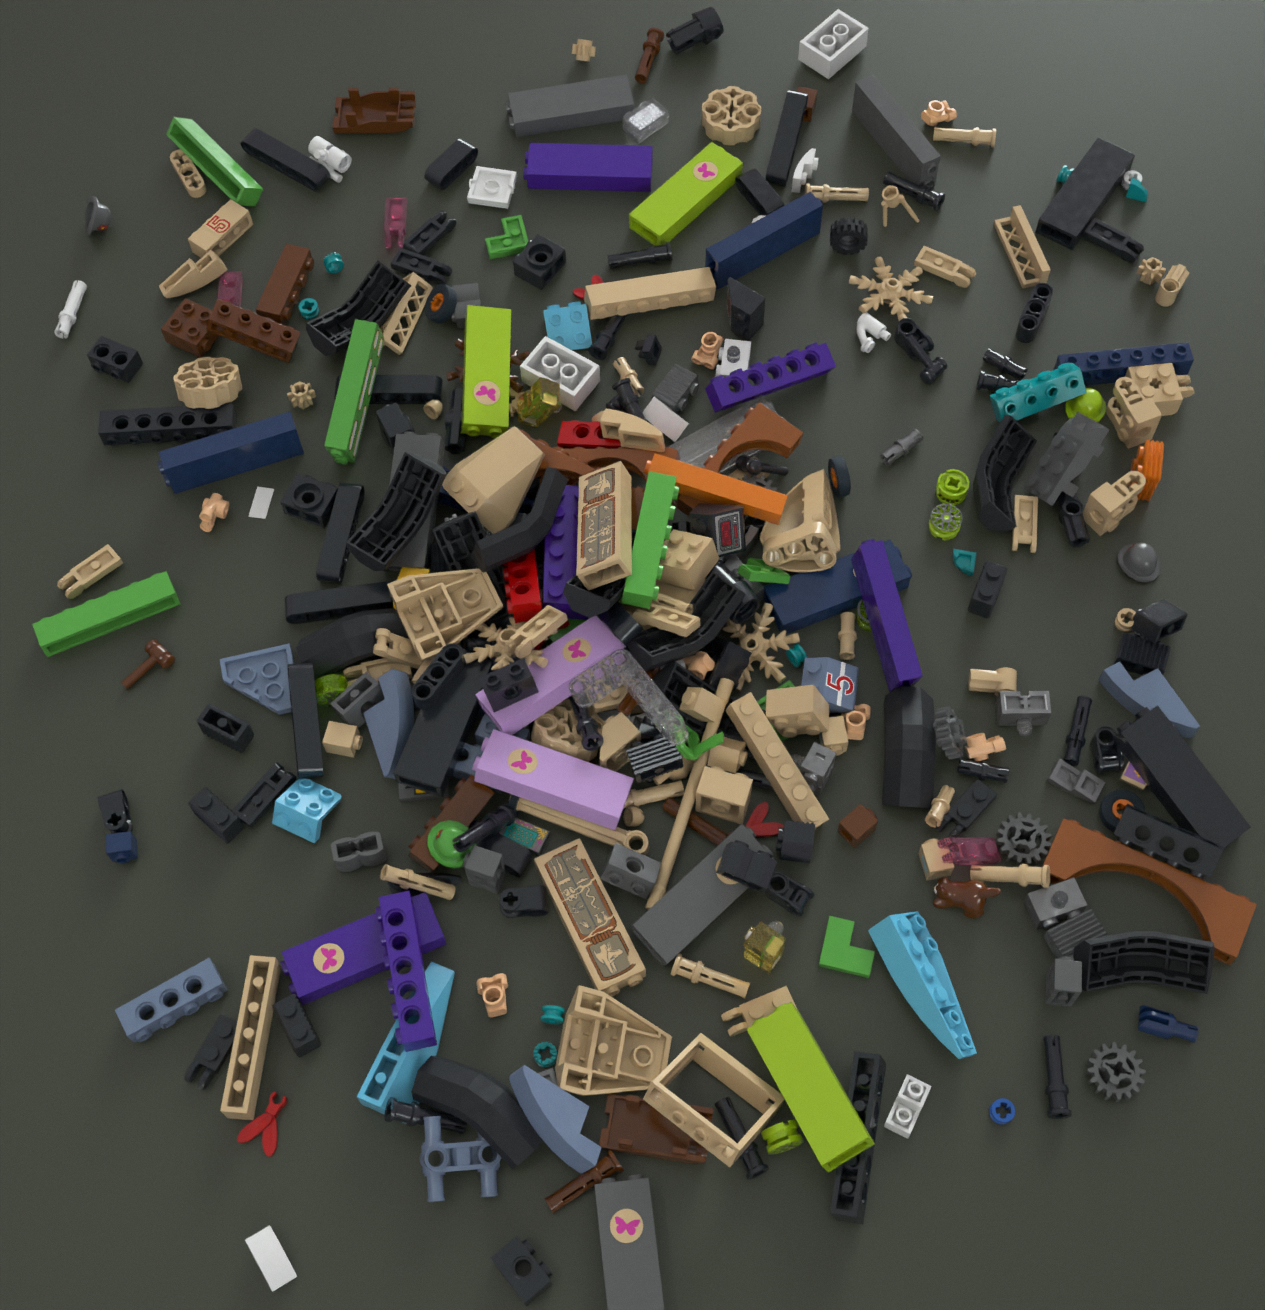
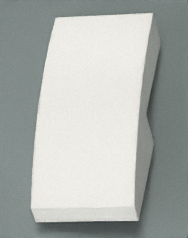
M810 149L798 163L793 176L792 192L800 193L801 185L806 184L807 178L811 179L813 170L817 171L819 158H815L816 149Z
M655 396L642 412L645 419L674 442L677 441L689 424Z
M907 1074L883 1127L908 1139L931 1086Z
M270 1225L245 1239L272 1292L297 1277Z

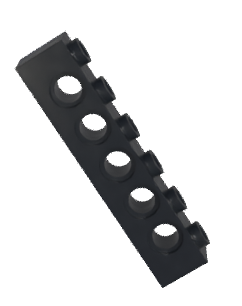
M233 403L222 404L217 408L211 409L177 406L100 411L98 434L103 444L109 446L199 440L237 428V413Z
M854 1051L848 1098L875 1143L886 1062L880 1054ZM875 1144L836 1168L830 1214L837 1221L856 1224L864 1223Z

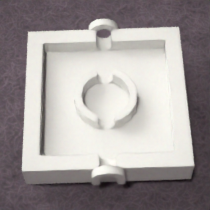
M476 166L473 179L469 181L468 203L508 209L512 194H514L517 172Z

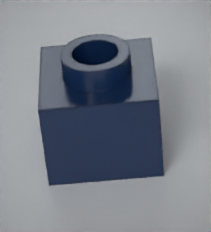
M131 831L107 834L106 854L116 863H127L130 859H137V839Z

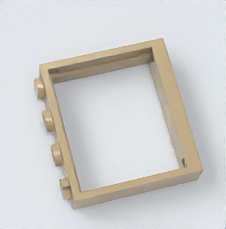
M702 1033L652 1081L643 1100L728 1167L734 1164L773 1119L785 1100L781 1093ZM700 1045L705 1048L704 1051L699 1048ZM692 1060L763 1114L738 1143L666 1088ZM769 1098H770L771 1100H773L775 1103H774V1104H771V1103L768 1101Z

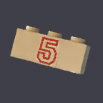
M230 199L188 238L192 252L202 258L208 251L212 250L219 257L253 225L250 212Z

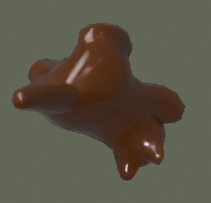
M944 877L937 880V885L934 887V892L938 898L933 900V905L939 909L960 907L964 910L966 917L974 919L984 914L986 899L999 895L1001 890L999 888H987L986 884L979 880L960 882L951 881Z

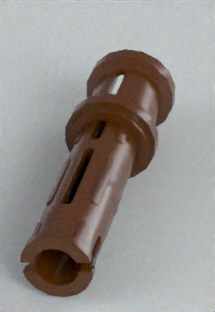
M653 27L647 32L648 38L643 43L644 52L635 74V80L639 83L647 81L654 57L660 51L659 45L664 39V32L659 28Z
M609 1150L607 1152L608 1155L599 1160L596 1166L544 1198L553 1214L589 1190L594 1184H601L602 1179L609 1178L616 1172L621 1173L624 1171L612 1150Z

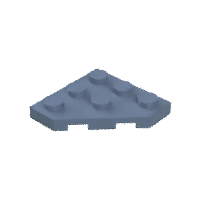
M290 643L220 659L222 677L226 685L279 715L291 712L288 664H294Z

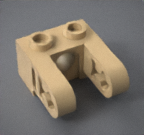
M1119 378L1113 388L1115 397L1108 401L1106 413L1112 421L1120 441L1124 442L1129 449L1145 443L1148 439L1152 440L1162 414L1151 397L1145 399L1131 378Z
M1138 471L1128 472L1112 485L1105 482L1090 494L1083 511V517L1085 522L1099 536L1107 531L1112 532L1119 525V521L1134 510L1138 501L1137 495L1143 490L1146 482L1144 475ZM1130 481L1132 483L1135 481L1138 482V484L1134 483L1133 485H1131L1129 489L1127 488Z

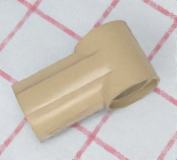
M1181 264L1173 265L1165 279L1161 281L1155 296V300L1159 305L1168 307L1174 303L1177 294L1189 276L1185 266Z
M1008 667L999 668L996 671L970 669L968 679L969 691L995 693L997 697L1000 691H1016L1017 671Z

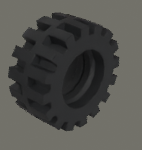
M847 217V219L840 218V221L836 220L831 225L830 246L837 253L843 252L844 255H847V253L852 255L854 252L859 253L860 249L864 250L865 246H867L868 228L864 221H858V218L851 219V217Z

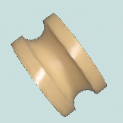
M1129 608L1120 610L1115 618V626L1122 632L1132 631L1133 617L1136 612ZM1125 617L1130 618L1128 624L1123 622Z

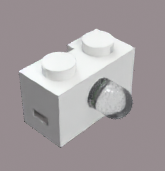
M725 339L724 347L719 349L718 360H721L722 363L717 365L716 377L723 375V378L730 376L732 371L742 368V371L748 370L751 353L750 341Z

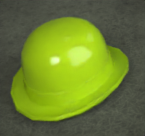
M1086 388L1087 393L1066 401L1065 410L1069 419L1075 417L1077 412L1099 422L1106 412V403L1096 389Z

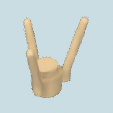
M889 185L883 189L881 205L884 227L887 226V208H895L899 203H902L916 223L919 222L917 215L906 202L904 195L899 194L896 186Z

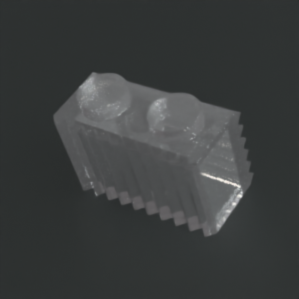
M651 97L650 100L642 102L638 108L636 107L635 110L629 111L623 116V131L638 144L669 123V111Z

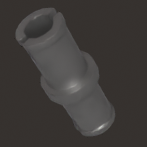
M913 429L904 438L897 439L892 447L880 454L881 460L888 458L883 463L890 466L891 463L902 455L906 456L911 448L923 441L922 435L917 436L920 432L917 429Z

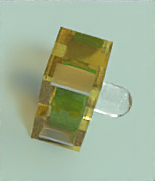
M540 377L531 386V390H526L517 399L518 422L538 427L552 413L560 412L562 409L560 383Z
M760 921L756 927L751 926L744 936L746 940L743 944V947L746 948L744 957L767 974H770L784 955L786 938L781 935L784 930L783 924L779 921H772L767 926Z

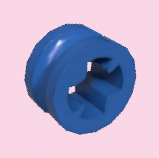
M1005 1098L997 1099L989 1108L990 1118L995 1123L1001 1125L1010 1122L1015 1116L1013 1103ZM1000 1105H1004V1110L1008 1109L1009 1114H1006L1004 1118H1000V1113L997 1114L995 1110Z

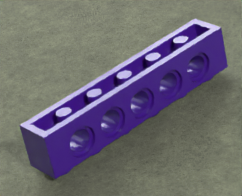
M815 342L806 346L803 351L799 352V349L788 352L785 357L780 358V355L770 358L767 360L768 363H754L749 366L748 370L742 371V368L732 371L730 376L723 378V375L712 378L710 380L711 383L705 390L714 412L717 413L828 374L836 365L827 344L818 345ZM805 359L809 361L810 366L806 364ZM786 366L790 367L792 372H789ZM767 372L773 376V379L767 375ZM748 379L753 381L754 386L748 382ZM729 385L735 389V392L729 389Z
M410 891L379 897L380 906L376 907L378 922H383L384 930L380 931L382 946H387L388 954L383 955L386 970H391L392 978L387 979L390 995H395L396 1003H392L391 1007L394 1019L399 1020L400 1028L395 1029L398 1044H403L406 1052L436 1046L435 1028ZM395 920H403L398 926L391 925ZM400 943L407 944V946L402 950L395 949L396 946ZM402 968H411L409 973L399 974V971ZM406 992H415V995L412 998H403ZM412 1016L420 1017L414 1024L407 1023V1020Z

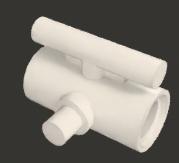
M314 137L308 147L309 153L314 157L310 156L309 158L325 166L330 173V178L340 183L343 177L334 170L340 173L347 171L351 165V156L322 137Z

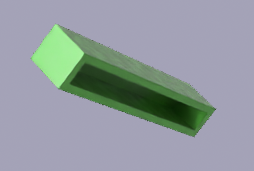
M173 117L166 135L231 200L241 206H256L263 188L192 119Z
M651 471L648 473L632 549V575L626 577L622 597L623 604L650 609L652 600L657 601L659 586H655L656 580H661L664 566L659 565L660 559L665 560L668 546L663 545L664 539L669 540L672 526L667 525L668 519L673 520L676 506H672L671 503L672 500L677 501L679 487L675 486L677 478L675 476Z
M167 571L156 573L140 582H133L129 586L117 591H111L97 599L88 600L82 605L65 609L54 616L42 618L39 622L32 625L41 649L47 657H50L181 603Z

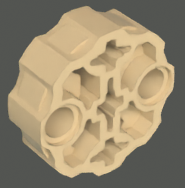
M728 86L726 89L721 90L716 89L709 94L707 101L702 104V126L705 127L706 135L711 140H717L724 145H735L740 142L750 141L754 138L756 130L760 129L761 106L757 103V97L751 91H744L735 86Z
M224 357L198 358L193 362L180 366L177 374L174 375L178 399L183 401L185 406L189 408H217L222 404L234 401L238 397L239 391L242 390L238 365L233 364L231 359Z
M568 698L533 722L531 740L535 744L587 762L594 759L598 752V749L588 751L583 748L581 744L582 737L576 730L578 722ZM587 704L591 718L597 721L598 732L602 735V726L605 721L597 713H594L591 705Z

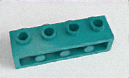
M1064 363L1059 365L1058 369L1041 372L1037 377L1030 380H1021L1017 382V385L1010 388H1000L996 393L989 396L996 420L1001 422L1004 415H1010L1017 421L1087 392L1081 369L1073 363Z

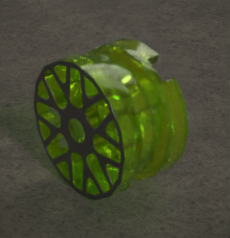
M332 674L323 676L315 681L318 705L332 707L330 702L347 689L348 682L345 676Z

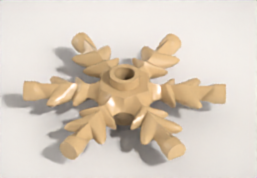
M882 257L875 259L877 267L873 268L879 274L876 277L883 280L881 283H876L873 278L870 281L864 275L861 276L862 279L853 275L849 279V284L859 285L858 289L869 288L868 291L876 289L879 294H870L871 297L863 299L866 303L859 306V310L862 313H866L871 307L877 310L879 303L881 305L887 303L890 304L889 307H893L891 314L897 313L899 321L907 318L905 313H909V310L903 306L906 303L899 300L901 297H906L909 302L912 299L918 305L921 304V301L931 305L934 297L922 295L924 291L913 292L914 289L906 291L903 286H911L912 282L919 281L916 276L923 273L921 267L914 268L910 273L908 270H904L903 277L899 275V280L891 278L893 273H889L891 266L885 267Z
M764 603L761 615L755 612L756 624L752 623L755 629L753 633H745L746 625L741 627V624H735L730 619L727 620V626L723 628L726 632L734 633L730 636L731 638H739L738 646L752 653L749 658V664L744 669L735 691L741 692L744 680L751 682L749 670L754 671L751 663L756 660L761 662L760 670L765 668L766 678H769L772 674L778 683H782L786 679V676L778 669L783 667V664L772 661L775 658L773 656L767 657L766 650L770 647L777 652V647L789 650L790 648L787 644L800 642L799 634L794 633L786 636V630H784L776 638L774 633L769 640L763 638V632L770 629L766 626L774 620V617H769L773 605L769 603Z
M510 617L509 621L512 625H507L508 628L504 630L501 628L497 630L494 623L490 627L485 623L481 624L476 628V630L482 632L479 634V637L488 638L487 641H497L494 646L485 644L486 648L475 647L473 649L474 653L464 654L466 664L475 659H478V662L481 663L488 656L491 659L497 652L502 655L495 659L497 663L491 670L495 671L513 663L514 660L511 657H516L515 652L508 653L505 651L504 646L506 641L515 634V631L526 622L515 623L514 618ZM557 629L550 635L558 633ZM533 647L531 653L525 656L526 663L530 665L534 661L540 667H546L548 659L540 656L543 654V651L533 650L535 648Z

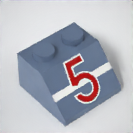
M829 657L805 658L801 686L814 685L828 702L829 713H849L855 710L859 669Z

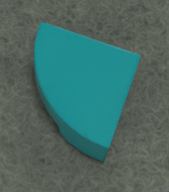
M1132 178L1126 197L1146 202L1148 190L1141 185L1139 180Z
M953 549L952 557L955 566L964 574L973 576L977 553Z

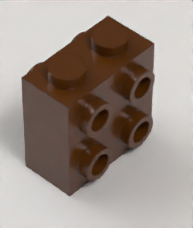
M185 298L161 328L165 341L202 358L211 349L218 336H220L206 330L212 310Z

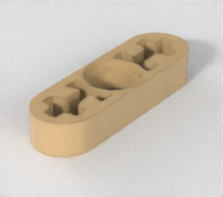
M181 149L173 151L170 154L172 166L188 194L194 198L203 196L206 193V186L194 163ZM179 159L184 161V164L181 165ZM186 171H193L190 176L183 175ZM195 182L198 188H195L192 183Z

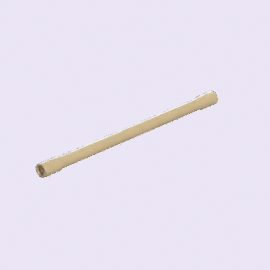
M720 678L715 695L723 699V703L716 721L707 722L701 742L717 733L734 682L729 679ZM710 749L694 761L655 885L650 892L645 907L647 910L666 893V887L696 798V791L702 772L709 758Z

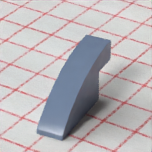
M1120 662L1103 670L1099 678L1100 683L1131 713L1135 715L1146 706L1150 710L1158 705L1182 737L1192 738L1195 736L1200 725L1158 668L1136 680L1131 678Z
M391 669L378 678L385 699L365 711L364 716L384 777L395 779L394 770L414 726V703L408 674Z
M525 1065L513 1072L509 1077L512 1089L524 1114L540 1138L558 1157L580 1174L596 1166L602 1147L580 1134L589 1106Z

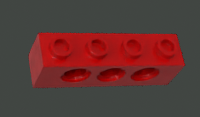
M562 421L557 441L558 447L563 449H573L574 447L617 449L621 447L620 440L603 437L601 425L598 421Z
M535 549L528 554L503 564L504 567H507L503 569L505 583L509 582V584H505L506 596L511 598L506 600L508 613L514 615L515 623L529 621L543 610Z

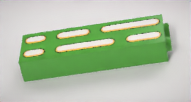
M355 319L324 445L334 461L343 465H347L348 462L355 463L384 344V336L378 324L374 322Z

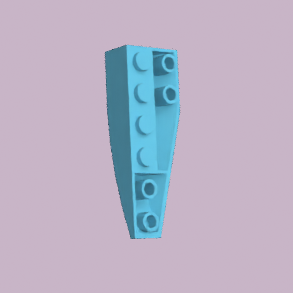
M919 912L889 915L870 928L868 932L891 977L923 1023L958 1059L977 1054L946 966L938 950V945L931 937L926 927V922Z
M432 961L425 971L437 1045L406 1052L403 1044H398L395 1029L400 1028L399 1020L396 1019L357 1095L362 1105L385 1114V1108L390 1097H394L397 1101L404 1103H420L413 1100L411 1091L418 1069L430 1056H437L455 971ZM412 992L408 999L412 998L415 992ZM412 1016L407 1020V1023L414 1024L420 1017Z

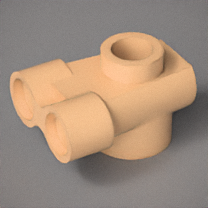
M931 101L927 110L921 113V119L929 126H936L938 122L942 121L949 122L957 117L956 110L949 108L947 101Z
M714 332L705 333L701 339L702 345L699 350H695L691 361L697 365H704L709 369H714L718 362L717 355L724 339Z
M213 493L210 499L205 498L199 518L202 520L200 528L205 532L212 530L217 517L225 519L227 516L229 501L223 500L222 495Z
M702 651L681 659L684 661L686 669L701 680L705 679L707 671L713 670L715 665L709 655Z
M855 705L854 711L841 713V716L845 719L848 739H863L866 720L870 719L871 707L869 705Z
M985 733L966 737L967 746L964 747L967 757L969 759L974 758V761H982L989 758V753L1006 750L1003 737L997 735L986 740Z
M500 973L491 978L484 977L476 981L478 994L483 996L488 1016L492 1018L506 1014L505 989L508 988L506 974Z

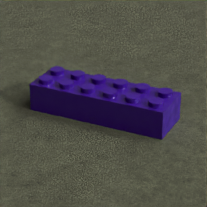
M566 485L550 532L544 538L542 609L550 605L566 613L567 619L588 620L589 617L572 611L563 593L566 582L577 574L579 486Z

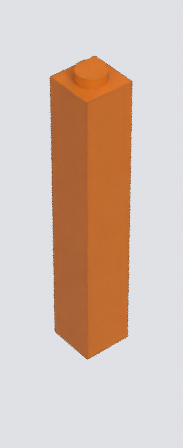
M654 453L652 461H647L644 469L647 478L649 471L677 477L675 486L679 487V494L711 504L743 506L745 515L779 525L788 495Z

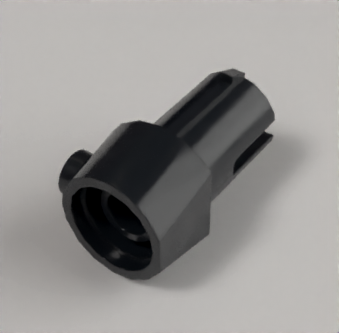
M713 7L692 13V20L675 29L672 28L666 33V37L671 38L667 41L676 55L700 42L707 45L723 34L724 29L721 19Z
M719 559L710 573L715 571L746 594L729 617L735 624H741L755 614L760 606V600L746 581H739L724 565L725 561Z

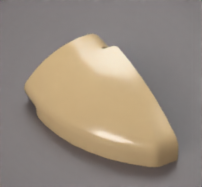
M823 469L806 476L786 494L788 497L779 525L765 522L760 541L763 545L762 558L767 565L791 572H815L831 568L835 565L836 553L841 549L840 535L831 485Z

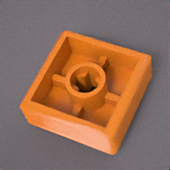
M1146 440L1144 446L1138 447L1136 459L1133 458L1130 471H1138L1146 479L1143 490L1137 495L1138 500L1142 499L1144 501L1146 499L1147 502L1150 501L1161 480L1164 452L1163 441L1159 443V441ZM1130 481L1129 487H1130L1131 485H1133L1134 483L1138 484V482L1135 481V482L1132 483V482Z

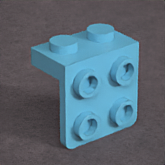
M581 302L568 303V307L560 308L559 305L547 306V310H543L548 338L570 350L585 349L591 346L592 339L586 304L581 305Z
M299 778L275 801L272 824L315 843L320 838L322 820L341 801L342 796L310 779Z

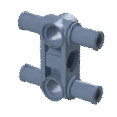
M441 1116L423 1117L425 1142L421 1146L422 1152L419 1160L423 1174L427 1176V1202L445 1201L443 1175L451 1171L477 1169V1172H480L481 1197L498 1196L496 1170H499L502 1157L479 1133L476 1141L444 1144V1141H441ZM485 1147H489L493 1153L492 1159L489 1162L484 1161L482 1158V1151ZM432 1151H436L440 1156V1161L435 1167L430 1165L428 1161V1156Z

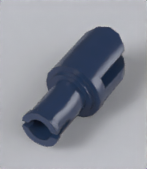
M1145 1005L1140 1006L1138 1031L1164 1039L1175 1036L1195 1043L1199 1033L1198 1026L1177 1021L1172 1013Z

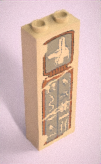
M621 461L579 477L577 576L588 591L632 575L631 475Z
M580 838L535 858V867L544 886L547 888V892L595 990L603 991L613 997L620 992L621 988L627 985L633 987L641 983L643 978L646 977V969Z

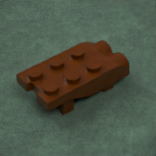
M389 87L388 91H373L360 96L359 88H348L349 97H336L335 111L338 113V117L333 119L332 128L334 133H399L409 128H414V113L416 112L415 91H399V87Z
M608 1094L605 1114L610 1116L607 1129L602 1128L599 1146L602 1147V1150H612L614 1152L679 1163H706L708 1150L653 1108L643 1098L631 1095ZM689 1105L712 1123L714 1108Z

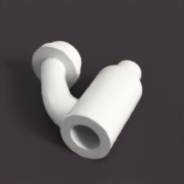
M867 312L863 313L858 319L856 330L861 343L860 350L869 353L874 348L875 342L873 338H867L865 330L875 338H882L885 341L889 340L891 334L886 331L887 327Z

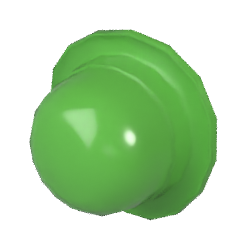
M452 820L439 822L431 829L427 840V846L432 857L445 867H463L465 855L467 852L471 853L474 845L460 853L454 849V842L452 841L455 837L467 831L468 827Z

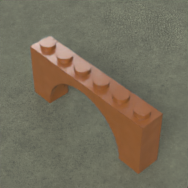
M759 402L755 408L751 407L744 416L745 420L741 424L737 423L734 426L729 439L722 440L717 448L718 452L714 456L711 454L706 459L703 469L719 473L731 458L751 450L772 451L788 458L800 444L803 432ZM678 493L676 508L690 517L689 513L699 503H711Z
M553 447L555 450L560 448L566 451L571 458L585 460L594 469L597 467L604 468L621 461L626 469L638 474L645 482L647 474L644 473L647 461H652L654 453L681 461L678 450L671 447H665V452L629 449L627 447H619L617 449H607L605 447H597L595 449H585L583 447L563 449L561 447ZM567 478L566 485L575 486L579 480ZM672 500L671 505L677 506V501Z

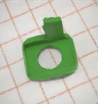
M680 718L674 719L675 745L677 750L687 760L695 761L704 752L724 743L723 732L714 734L700 743L699 736L694 730L690 729ZM684 739H686L688 746L684 743Z

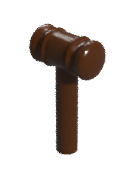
M150 640L145 646V652L150 657L126 677L121 684L126 689H129L156 663L161 665L163 669H167L174 664L175 657L158 640Z

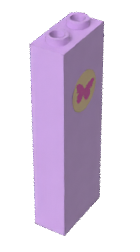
M593 616L541 650L543 654L540 656L548 659L546 667L542 668L534 661L530 665L527 664L538 688V693L497 712H493L484 690L475 695L481 708L501 732L513 735L626 659L624 651L626 646L612 633L604 621H601L597 616Z
M493 729L490 738L485 737L481 747V751L484 752L481 757H476L472 770L476 771L474 781L616 830L634 778Z

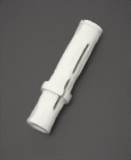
M78 280V283L77 281L73 282L65 307L59 313V322L54 331L55 335L59 338H68L70 329L76 322V313L87 289V285L82 281Z

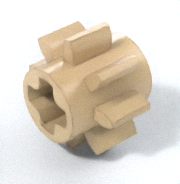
M578 39L577 44H573L572 54H576L575 60L590 62L591 56L595 57L596 47L592 46V41Z
M1153 257L1147 261L1143 259L1137 270V274L1141 275L1140 281L1149 285L1155 282L1159 283L1166 271V268H1161L1162 261Z
M299 381L294 385H290L292 392L287 393V396L294 408L297 406L305 409L313 405L312 398H315L316 394L311 388L310 383L305 384Z

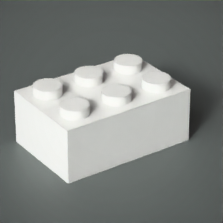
M837 9L800 41L798 60L829 79L867 46L869 28Z
M546 336L520 365L523 383L543 394L555 396L556 401L574 411L579 408L600 382V368L598 364ZM541 379L548 380V382H541L538 384V381Z

